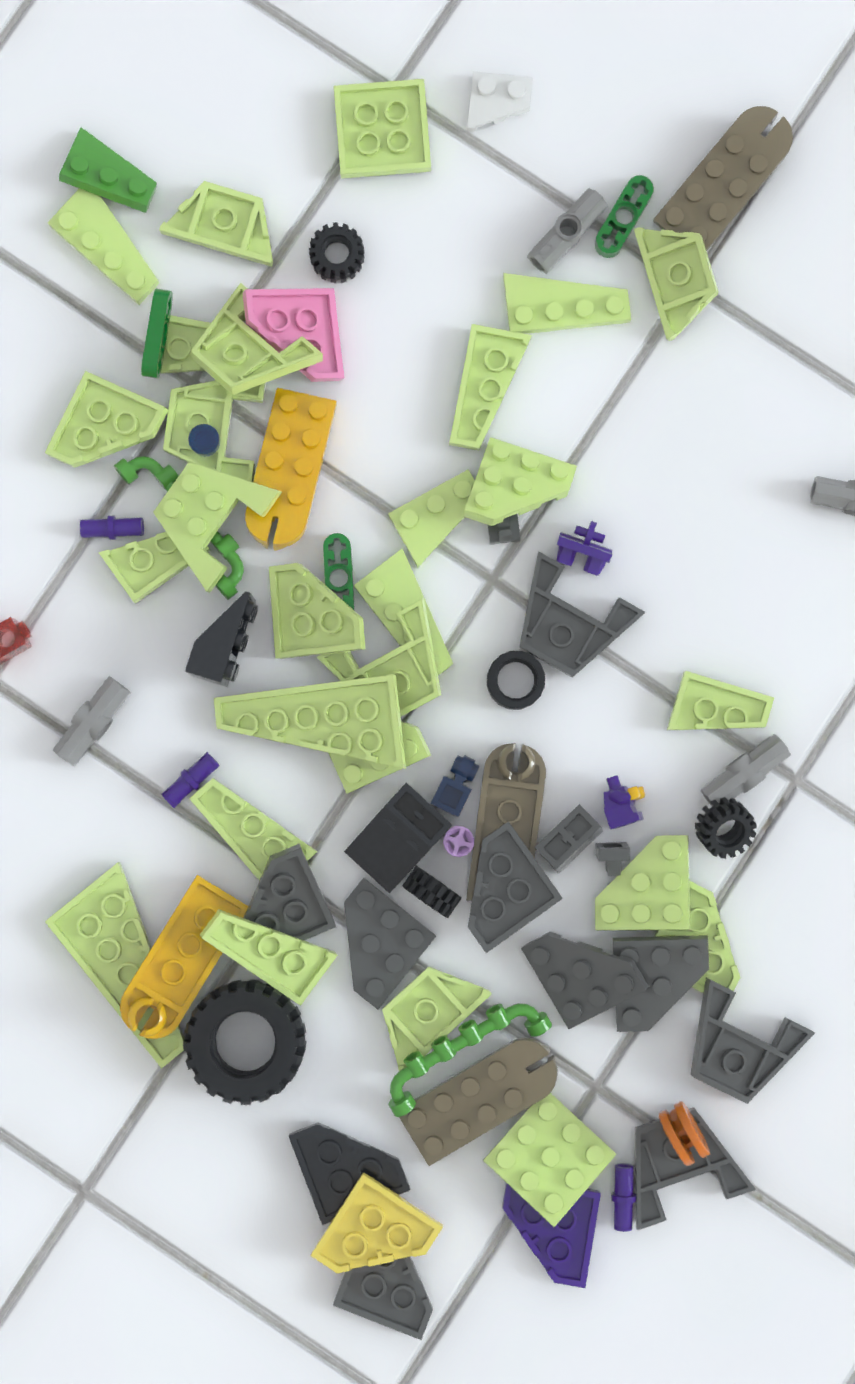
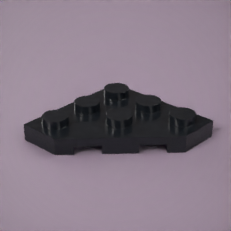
M319 1122L288 1135L322 1225L333 1220L363 1172L397 1195L411 1190L401 1161L396 1156Z

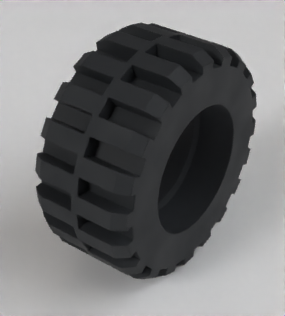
M252 979L249 981H232L213 990L195 1007L184 1031L186 1039L183 1041V1051L187 1052L185 1062L188 1070H193L195 1074L193 1079L198 1085L202 1083L208 1089L206 1093L212 1097L218 1095L223 1098V1102L232 1104L233 1101H237L241 1105H251L254 1101L261 1103L269 1100L270 1096L279 1094L284 1090L286 1085L296 1075L303 1061L307 1042L305 1041V1023L301 1020V1012L298 1007L292 1004L290 998L271 985L259 983V980ZM238 1012H252L260 1015L270 1024L274 1032L275 1047L273 1054L267 1063L255 1070L242 1071L231 1067L222 1059L217 1050L216 1037L220 1025L226 1018Z

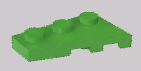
M80 127L59 173V181L144 213L148 210L157 186V182L82 127Z

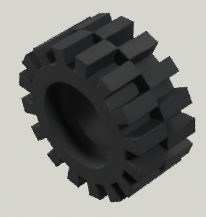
M333 222V227H328V224L322 226L323 230L321 232L317 230L314 233L315 238L310 240L309 255L316 274L319 273L325 281L329 278L331 283H336V280H341V283H344L348 277L353 279L356 277V271L360 272L362 269V263H364L365 259L361 236L357 235V231L354 228L350 230L348 225L344 223L342 227L338 226V222ZM336 242L344 244L349 250L347 259L342 263L330 262L325 256V251L330 244Z
M726 797L720 798V804L716 800L711 801L712 807L709 809L705 805L702 808L705 814H698L697 816L700 823H695L696 836L715 857L719 855L720 858L726 859L727 854L731 858L736 857L735 851L737 850L742 854L745 851L743 846L746 844L750 847L752 844L749 837L755 838L756 832L753 830L757 828L754 817L742 803L737 802L734 798H730L729 801ZM735 820L729 832L716 836L722 824Z
M417 865L402 885L408 892L446 918H449L462 899L461 896Z

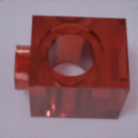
M9 617L0 623V665L32 647L28 639L32 637V634L24 621L18 622V620ZM12 631L15 636L14 643L9 647H4L2 637L5 633Z

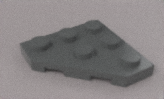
M509 821L482 839L468 929L485 953H487L563 899Z
M299 843L270 856L243 918L301 940H307L335 928L336 924Z
M363 878L344 902L353 989L378 1010L435 939L436 935L367 879Z
M548 932L521 948L568 1029L646 991L649 987L632 958L622 955L618 957L603 952L601 948L580 941L576 943L561 938L562 935Z
M708 935L613 938V955L632 958L649 985L646 991L616 1005L617 1032L649 1031L709 970Z
M411 1256L380 1265L350 1269V1271L344 1273L333 1302L335 1307L419 1340L423 1338L433 1311V1306Z

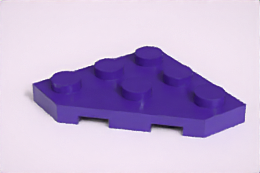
M506 1183L502 1209L516 1226L552 1281L557 1284L580 1288L586 1287L601 1192L587 1189L557 1225L553 1227Z

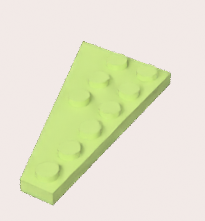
M394 674L214 698L217 729L406 769L397 681Z
M118 862L48 918L45 923L121 1017L120 1001L122 995L149 953L151 945L121 863ZM148 1007L133 1033L162 1069L183 1052V1041L185 1039L180 1025L171 1034L163 1038L149 1039L140 1036V1031L154 1010Z

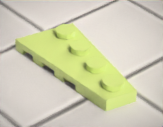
M472 324L449 445L480 450L532 335Z

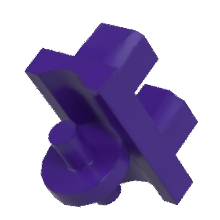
M591 521L588 529L576 525L574 534L585 537L584 540L560 532L557 545H559L557 562L572 566L576 553L579 552L588 556L583 570L599 576L605 563H610L613 550L591 542L593 540L603 544L605 539L604 534L595 532L597 523Z

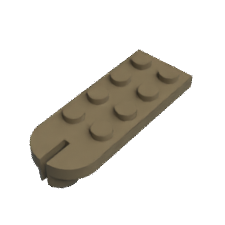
M756 106L744 111L656 215L653 222L662 230L701 234L707 251L789 153L793 141V133L787 119L783 116L769 134L763 137L761 133L769 124L776 120L778 111L766 106Z
M516 743L497 747L486 759L466 901H472L482 839L507 821H509L535 858L536 849L534 847L537 845L546 767L540 754L524 744L521 745L518 772H512Z
M532 1038L513 1040L414 1099L416 1102L415 1108L399 1118L428 1166H431L547 1097L553 1090L558 1075L555 1055L550 1056L546 1063L534 1070H527V1067L549 1055L551 1048Z

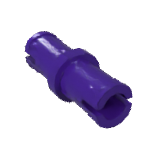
M115 515L108 516L107 519L80 520V535L82 538L108 537L109 540H116L117 537L144 536L143 518H116Z
M206 752L188 770L184 769L181 771V776L162 793V796L175 808L194 789L197 791L201 788L200 783L220 765Z
M619 1163L615 1165L614 1192L611 1193V1201L614 1202V1230L628 1232L633 1227V1203L636 1202V1194L633 1193L632 1164Z

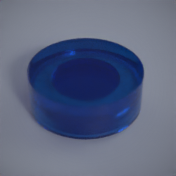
M200 424L191 430L188 442L193 452L199 456L206 457L213 455L219 449L220 436L211 425Z

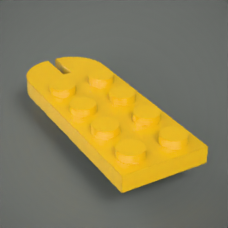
M282 388L276 389L253 483L279 490L282 493L266 516H260L248 506L245 512L249 533L266 549L269 547V534L272 522H275V519L279 520L273 540L274 551L296 543L306 531L337 406L336 400Z
M196 875L122 995L120 1013L128 1028L135 1032L148 1007L154 1010L140 1031V1036L149 1039H159L171 1034L178 1027L223 953L202 939L200 936L201 932L218 909L243 918L248 908L246 904Z

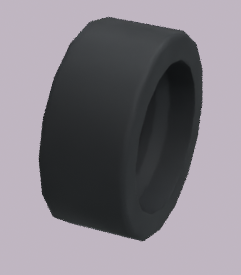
M509 651L501 654L492 662L487 673V689L491 698L498 705L509 710H521L531 706L541 696L545 687V672L541 663L533 655L524 651ZM512 662H520L526 665L534 676L532 690L522 698H510L498 686L500 670Z

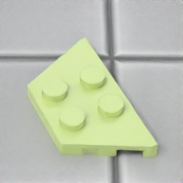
M204 181L194 191L193 196L186 199L178 207V212L167 223L164 221L160 225L159 231L161 234L263 265L273 266L264 203L260 197Z
M637 227L634 229L664 333L666 339L671 341L719 294L701 234L693 232L678 233L662 229L661 231L647 230Z
M428 966L382 1008L399 1071L406 1067L404 1059L409 1054L419 1051L424 1057L433 1049L431 1044L435 1039L448 1035L490 997L492 993L486 988Z

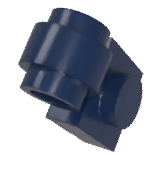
M457 755L450 772L455 774V779L452 780L444 776L430 804L459 817L472 789L462 784L466 780L470 782L474 780L480 767L475 764L476 760L466 755L464 757Z

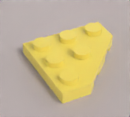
M363 1172L311 1252V1257L338 1274L363 1266L370 1267L394 1262L396 1259L426 1255L442 1230L443 1224Z

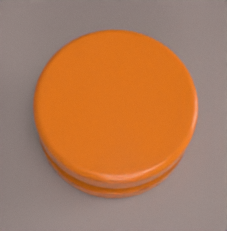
M680 1101L674 1104L675 1109L670 1113L667 1109L659 1112V1119L676 1153L686 1166H690L695 1163L690 1150L692 1146L695 1147L702 1158L710 1155V1150L689 1109Z

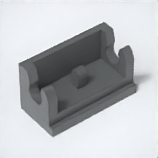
M579 804L534 848L559 874L603 830L598 822Z

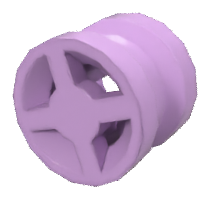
M463 826L451 827L444 835V848L452 856H466L474 847L473 834Z

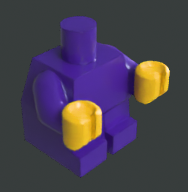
M618 775L607 778L609 791L604 792V812L610 830L644 820L642 811L637 812L635 807L636 800L645 798L644 788L642 786L631 788L621 786Z

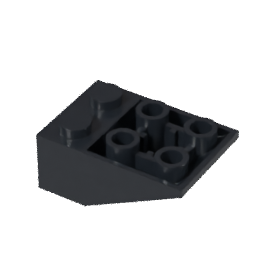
M245 591L194 641L185 672L193 677L228 687L229 681H235L240 666L236 664L239 652L244 653L249 639L246 629L249 622L254 623L259 607L256 605V600L250 592Z
M406 782L344 852L390 894L450 829L452 824Z

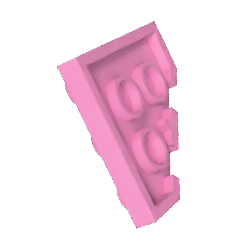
M334 288L245 289L242 294L245 320L249 327L279 353L301 336L322 353L323 361L299 370L311 382L341 381L344 379Z

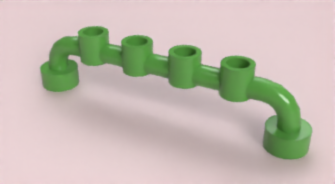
M146 456L136 457L129 462L122 458L114 465L116 471L128 485L139 478L136 473L137 470L148 469L167 492L179 476L169 464L163 468L156 460ZM217 531L210 542L220 555L229 562L232 571L228 577L223 574L215 586L229 600L238 593L235 586L242 579L244 567L242 560L235 552L240 548L230 534L222 537Z
M517 1003L504 1009L502 1004H496L486 1011L488 1019L477 1025L475 1020H468L460 1025L458 1030L461 1035L450 1041L447 1035L435 1039L431 1044L434 1051L423 1057L419 1051L409 1054L404 1059L406 1067L400 1070L391 1081L390 1094L392 1099L389 1101L388 1106L395 1117H401L411 1112L416 1106L409 1091L403 1092L402 1090L404 1083L408 1080L423 1076L429 1071L430 1067L439 1062H446L452 1059L459 1050L466 1046L478 1044L485 1035L494 1030L505 1028L512 1019L518 1016H525L527 1018L524 1026L531 1037L540 1036L552 1026L545 1012L538 1013L534 1007L528 1004Z

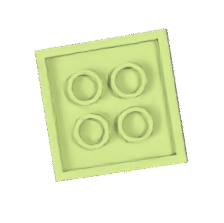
M424 79L334 86L341 178L431 172Z
M550 1093L547 1097L527 1109L483 1161L547 1222L555 1227L617 1154Z

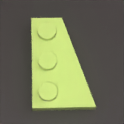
M469 469L388 513L418 568L465 518L463 517L464 509L475 481Z
M167 532L139 542L134 541L113 550L108 549L99 552L135 604L189 566ZM208 546L204 549L206 552L211 551Z

